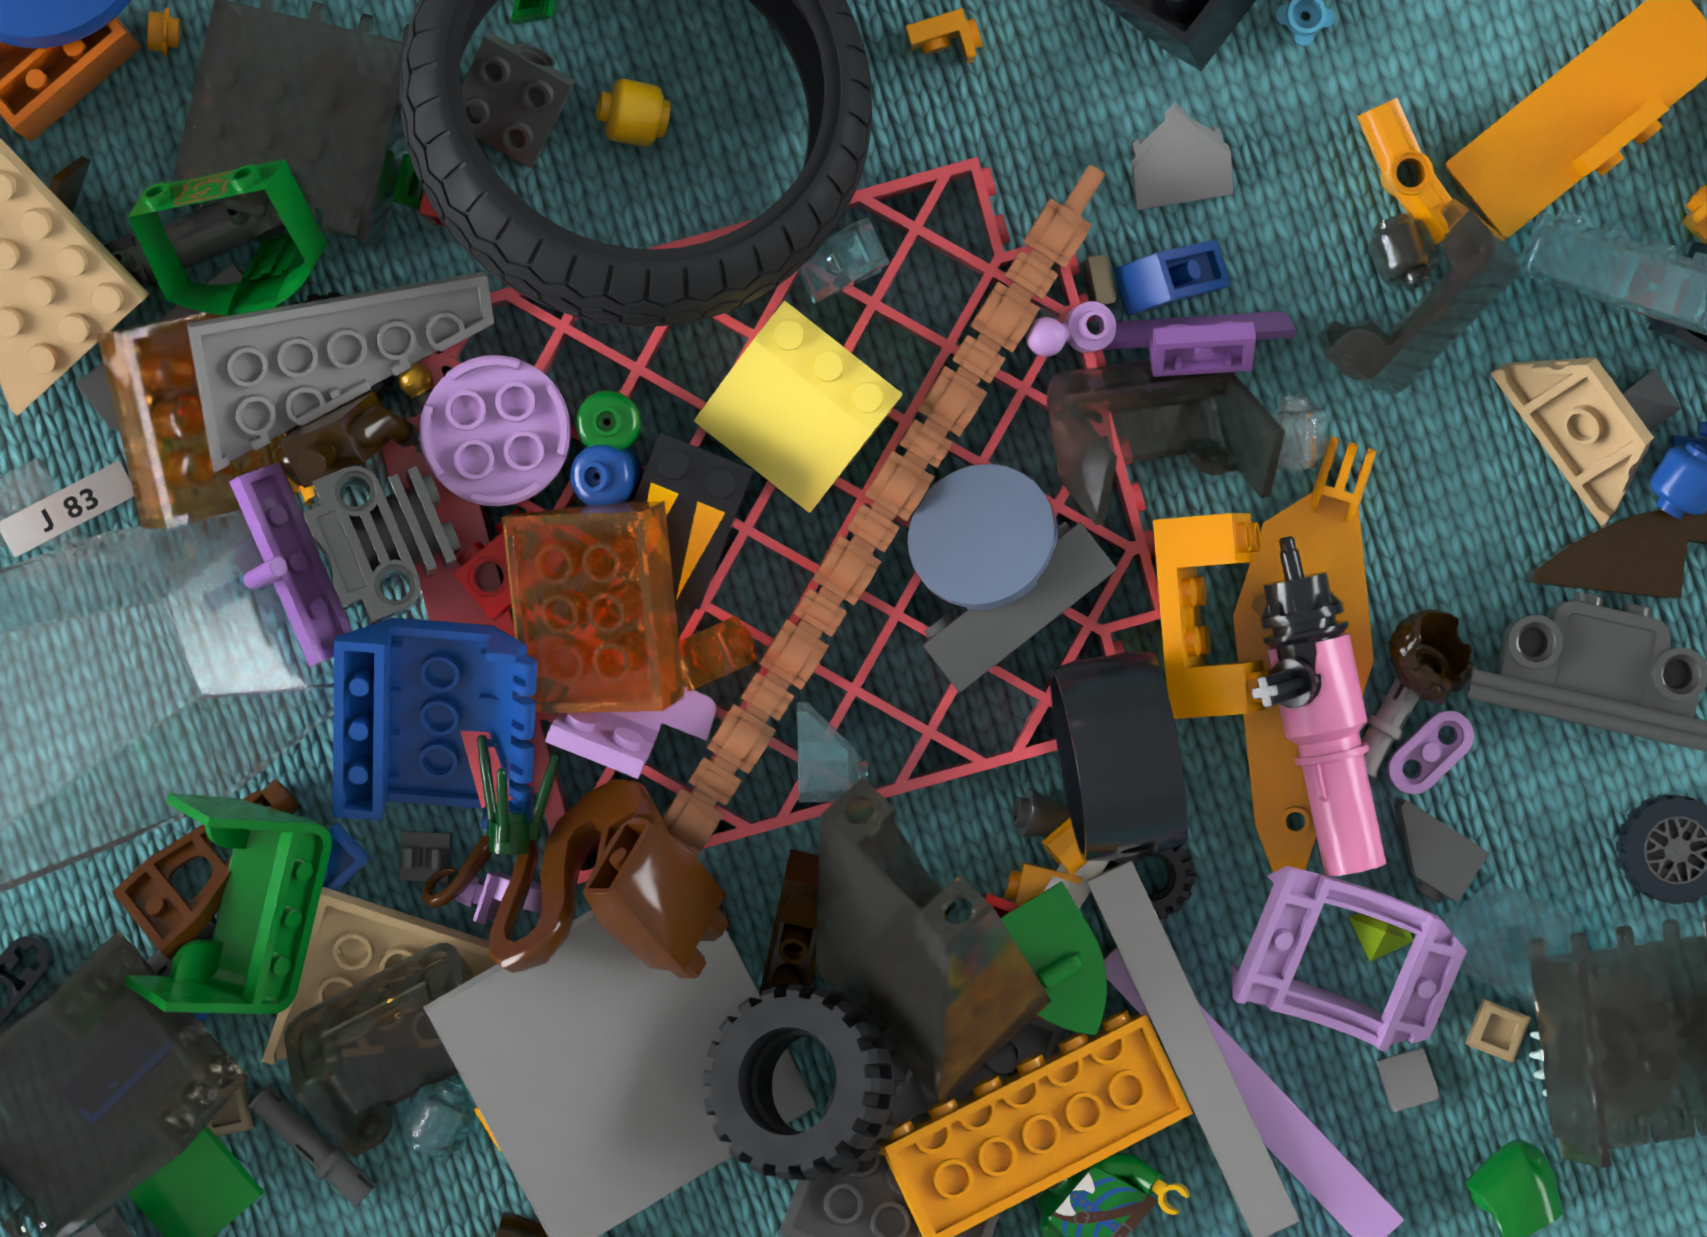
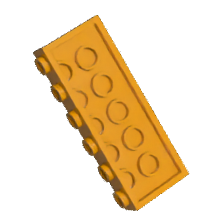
M1128 1010L1113 1014L1101 1021L1104 1029L1097 1032V1035L1087 1037L1085 1033L1074 1034L1058 1043L1061 1051L1045 1059L1042 1053H1038L1017 1063L1015 1068L1018 1073L1002 1081L998 1075L989 1077L971 1087L974 1095L958 1103L955 1097H951L933 1105L928 1109L929 1118L915 1125L912 1124L911 1119L895 1124L896 1127L890 1138L877 1143L880 1147V1152L878 1153L885 1156L922 1236L954 1237L1193 1114L1147 1014L1130 1015Z

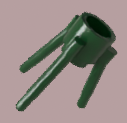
M479 735L477 737L478 756L487 815L486 836L490 837L489 851L507 855L529 853L530 840H540L541 821L556 776L560 755L557 752L551 754L530 821H525L526 812L508 810L507 773L503 768L498 769L496 773V805L487 738L485 735Z

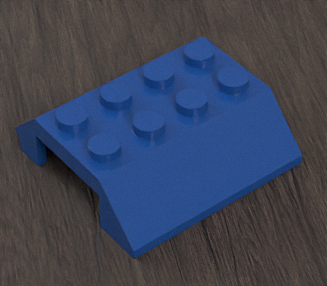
M391 618L336 636L334 640L333 817L382 821L388 802L484 809L481 828L487 829L486 808H481L460 732L476 731L489 732L491 739H487L488 747L495 748L501 767L506 770L509 796L513 798L508 801V810L526 812L525 821H530L533 788L527 784L533 781L534 744L527 740L535 737L536 701L529 696L536 693L537 660L527 655V645L494 625Z

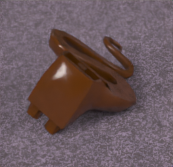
M613 779L588 792L557 821L545 845L540 874L543 908L538 924L529 935L513 942L512 934L536 871L538 841L530 840L529 853L518 855L509 885L490 930L488 956L512 973L546 964L567 940L576 914L579 872L590 854L598 847L596 864L586 883L583 894L598 921L606 931L648 967L671 971L678 978L695 979L699 977L707 962L704 955L696 948L700 940H717L723 935L729 924V921L719 909L726 895L725 892L693 853L670 834L645 786L636 781ZM485 835L480 839L454 881L443 891L433 895V890L438 881L445 875L457 872V869L453 867L441 869L431 875L424 885L422 901L433 908H439L463 893L493 854L489 851L490 837Z

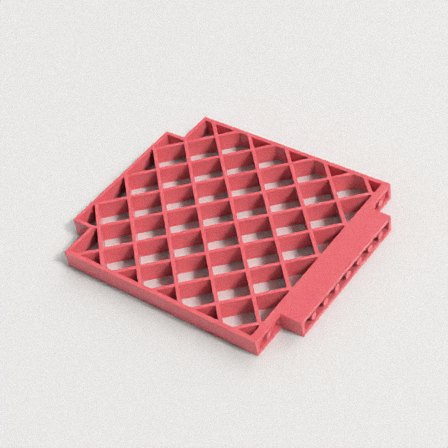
M978 157L855 191L847 210L860 207L907 234L872 296L807 261L791 277L778 285L754 329L726 313L710 317L711 320L747 339L736 360L737 362L753 339L784 302L797 277L802 272L865 308L843 346L852 354L875 314L940 350L906 413L903 414L893 408L886 417L898 424V427L863 489L861 490L840 477L832 485L855 498L856 501L828 551L839 535L845 539L847 538L850 531L846 528L861 504H866L869 507H872L875 501L864 494L891 451H896L899 443L914 421L913 419L918 412V408L938 377L948 357L951 356L953 358L960 346L956 343L991 281L995 284L1000 282L1008 288L1011 285L1012 281L1004 276L1006 273L999 268L1011 265L1020 250L1028 255L1032 251V248L1027 245L1004 252L1002 244L1010 242L1003 214L996 216L993 214L989 197L997 195L990 167L981 169ZM970 176L992 255L990 264L924 227L950 181ZM934 186L915 221L879 202ZM752 220L648 249L680 248L704 243L727 235L745 226ZM916 240L921 241L982 276L947 339L882 303ZM1076 253L1065 269L1055 263L1066 306L1046 295L1043 300L1035 295L1030 300L1031 303L1041 310L1057 318V321L1060 323H1064L1066 315L1072 308L1089 302L1086 293L1077 294L1073 280L1074 275L1080 274ZM511 287L490 292L492 309L511 304L555 329L534 366L545 375H547L566 339L570 337L630 371L619 393H623L630 400L641 380L644 379L699 411L707 403L648 369L672 325L656 326L635 362L574 328L578 320L575 316L564 313L560 320L528 302L526 299H530L529 297ZM1088 318L1087 323L1092 322L1093 318ZM469 337L444 350L443 353L438 350L419 360V363L425 365L432 373V390L447 374L446 370L461 364L457 359ZM1102 349L1093 353L1079 352L1099 424L1031 387L1047 358L1037 355L1022 381L1001 369L993 378V381L1015 392V395L980 457L952 442L953 444L947 452L970 466L991 464L988 461L1024 398L1089 434L1087 441L1054 499L1046 494L1045 496L1052 506L1055 517L1059 515L1075 525L1081 522L1089 533L1122 552L1115 563L1117 570L1107 577L1086 616L1071 607L1061 613L1062 616L1080 625L1058 666L1075 661L1090 632L1098 636L1103 656L1120 654L1125 652L1122 641L1113 642L1110 633L1161 619L1158 578H1156L1152 559H1156L1154 534L1151 529L1143 531L1138 512L1146 510L1145 501L1139 483L1130 484L1125 465L1133 463L1126 436L1117 437L1112 418L1120 416L1112 387L1104 389L1099 370L1106 369ZM421 414L406 418L405 420L414 424L417 427L418 433H420ZM605 419L604 424L606 426L610 425L611 420ZM571 425V437L582 442L577 434L576 427ZM699 426L689 444L701 448L709 433ZM1102 438L1104 439L1132 542L1064 505L1099 440ZM391 440L388 441L381 449L389 477L398 474L405 489L409 487L406 480L408 469L417 466L421 477L430 474L441 498V501H439L440 506L435 507L441 524L447 521L451 522L461 545L460 552L454 554L456 557L454 567L445 570L440 557H435L434 560L437 565L436 574L426 577L421 564L415 566L419 575L420 589L429 620L494 625L522 642L513 607L497 620H491L453 575L454 572L462 567L457 559L467 549L478 541L485 547L494 540L484 505L469 502L447 489L432 473L424 454L419 453L416 450V446L402 447ZM642 465L643 474H644V471H645L646 467ZM570 480L552 512L529 499L516 504L527 511L529 509L533 510L539 518L546 521L545 525L553 534L559 528L613 558L616 548L563 519L576 497ZM767 481L745 522L736 519L733 528L739 532L712 578L700 610H694L661 671L596 636L624 586L625 579L614 576L585 629L527 596H524L516 604L578 638L579 640L576 643L586 648L592 646L611 658L686 687L670 678L706 612L768 647L774 639L712 603L749 537L814 574L820 565L754 528L777 488ZM896 515L893 520L909 529L912 518L909 517L905 521ZM539 535L525 560L533 559L540 553L542 541ZM1136 555L1151 610L1103 624L1097 623L1099 616L1133 556ZM488 563L480 569L478 583L485 591H495L503 583L504 575L502 569L497 564ZM916 571L895 607L864 591L859 599L889 615V618L853 682L821 664H818L814 673L847 692L811 756L775 736H772L767 745L805 766L779 813L750 821L716 802L714 808L724 814L721 819L734 827L713 832L703 849L1057 751L1055 737L1028 744L1049 706L1052 707L1050 680L1042 691L997 665L988 670L991 674L1036 698L1038 701L1011 749L984 757L936 730L958 692L951 682L927 724L861 687L898 621L926 637L928 636L924 631L929 628L903 613L921 582ZM811 579L798 604L809 588L816 592L820 584ZM793 611L789 621L798 625L801 618L795 615ZM762 666L759 674L765 677L769 670ZM557 681L554 682L541 706L536 693L529 696L536 701L535 737L527 740L534 744L533 781L527 784L533 788V794L540 790L545 770L553 753L551 744L545 742L548 733L544 719L552 723L558 714L554 708L567 685ZM856 696L921 733L898 776L892 783L867 789L819 762ZM743 700L740 707L745 710L748 702ZM715 703V716L723 720L729 710ZM460 730L481 808L485 807L477 737L485 735L487 739H491L489 732ZM931 739L970 760L910 777ZM488 747L497 804L496 773L502 767L495 748ZM713 753V755L711 756V761H713V759L715 758V753ZM647 762L641 774L676 794L681 788L692 794L696 788L695 786L692 788ZM606 766L594 789L611 781L617 770ZM558 769L556 770V776L544 811L550 833L557 821L569 811ZM813 772L852 793L792 810ZM508 787V801H509V800H512L513 798L509 796V787ZM583 865L579 872L577 884L588 881L594 866L585 868Z

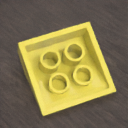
M784 300L696 416L694 422L808 513H811L900 401L903 394Z

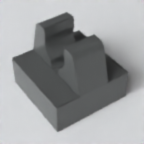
M402 831L399 881L427 882L431 875L437 871L450 868L452 833ZM451 874L445 875L438 882L449 883Z

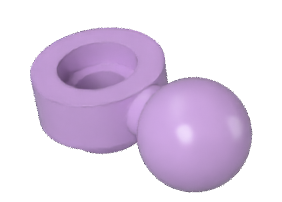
M1093 301L1085 302L1072 308L1066 315L1064 323H1060L1051 317L1036 319L1027 330L1026 341L1032 352L1043 357L1057 354L1067 342L1076 351L1093 353L1107 347L1112 342L1116 333V321L1110 309L1105 305ZM1088 318H1093L1098 322L1099 331L1096 335L1090 333L1087 329L1086 323Z

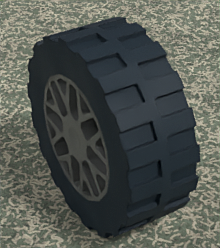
M1664 794L1657 795L1658 798L1644 800L1641 802V806L1637 809H1632L1627 814L1628 819L1624 824H1621L1618 831L1620 837L1619 842L1616 841V851L1619 852V860L1617 861L1620 869L1624 870L1625 878L1630 885L1635 886L1638 889L1637 891L1645 896L1670 904L1699 901V897L1707 895V806L1702 801L1681 795Z

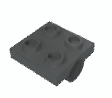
M490 32L483 38L461 86L466 114L475 137L525 166L532 168L537 163L576 80L553 68L555 65L553 58L543 50L525 43L512 45Z

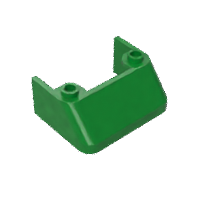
M168 793L166 803L205 825L206 834L213 843L223 848H233L228 872L231 871L221 899L212 940L198 939L184 944L173 959L170 976L126 975L124 985L164 1012L277 1014L284 1011L292 1004L298 992L332 847L329 831L311 819L237 798Z

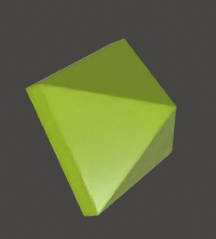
M1361 913L1348 917L1369 962L1397 950L1414 940L1410 931Z

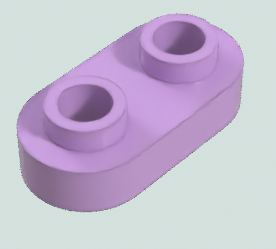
M1439 711L1431 715L1390 755L1386 770L1391 784L1398 790L1408 794H1420L1430 789L1470 750L1474 740V731L1470 721L1462 714L1454 711ZM1444 726H1450L1454 731V739L1449 744H1442L1438 738V732ZM1413 759L1419 765V772L1415 777L1407 778L1403 773V765L1406 761Z

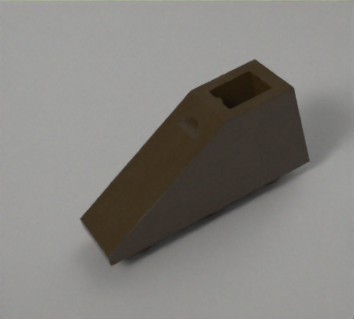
M793 849L790 850L760 986V997L762 991L773 987L787 989L790 985L811 986L838 859Z

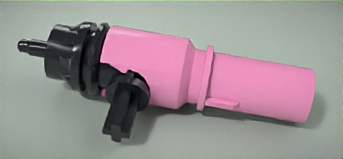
M1294 537L1280 538V559L1285 579L1263 585L1267 604L1260 618L1262 628H1272L1273 635L1263 638L1264 643L1272 647L1267 649L1271 672L1270 675L1258 679L1259 687L1252 689V696L1254 699L1262 698L1263 707L1278 704L1285 737L1298 746L1299 755L1294 757V762L1296 766H1302L1324 875L1341 876L1375 869L1385 865L1386 859L1364 753L1369 751L1367 742L1361 743L1359 734L1367 722V716L1349 633H1343L1349 627L1347 620H1336V614L1344 612L1343 602L1330 590L1327 572L1304 575L1300 553L1296 548Z

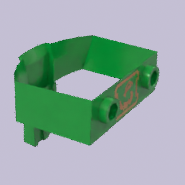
M285 159L259 165L249 164L230 171L171 183H157L145 189L128 216V220L165 299L185 308L204 313L231 316L279 307L281 302L291 297L303 285L327 246V242ZM265 189L289 233L282 234L280 238L272 239V237H267L263 240L242 275L241 282L212 285L192 283L164 230L157 211Z

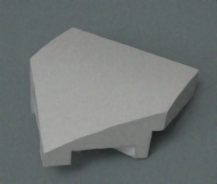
M1174 103L1164 113L1165 121L1147 138H1138L1132 143L1136 155L1131 161L1133 195L1137 210L1234 194L1231 152L1229 145L1223 142L1220 129L1214 125L1206 127L1187 116L1186 110Z

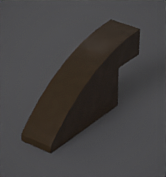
M1662 509L1626 516L1596 527L1565 543L1536 563L1525 573L1524 583L1666 599H1681L1687 542L1707 544V512L1703 515L1685 513L1682 519H1678Z

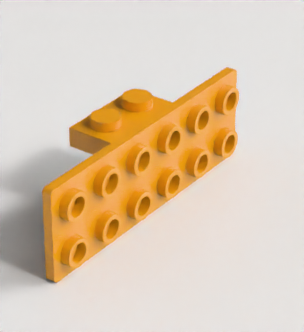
M1691 0L1644 1L1445 163V168L1503 239L1509 238L1583 177L1594 170L1600 176H1603L1621 162L1625 157L1619 150L1634 139L1638 145H1641L1663 127L1657 119L1707 77L1706 18Z

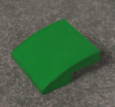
M201 1118L121 1187L164 1237H214L265 1193Z

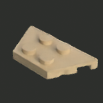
M1596 357L1502 364L1491 373V376L1601 526L1606 524L1617 512L1654 439L1653 435Z

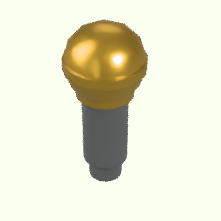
M414 363L411 364L412 368L399 374L398 382L400 389L409 395L411 399H415L422 412L432 392V373L425 365Z

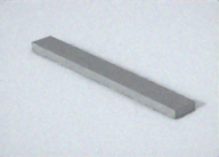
M1129 860L1086 880L1251 1236L1267 1237L1300 1222L1133 862Z

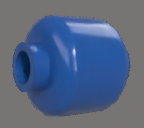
M1688 442L1686 447L1674 446L1668 450L1650 480L1652 490L1660 497L1656 503L1660 509L1678 519H1682L1685 513L1703 515L1707 512L1706 449Z
M593 445L586 447L575 457L571 466L570 481L573 491L582 502L594 508H613L627 504L635 497L643 476V469L640 459L631 449L620 450L610 445Z

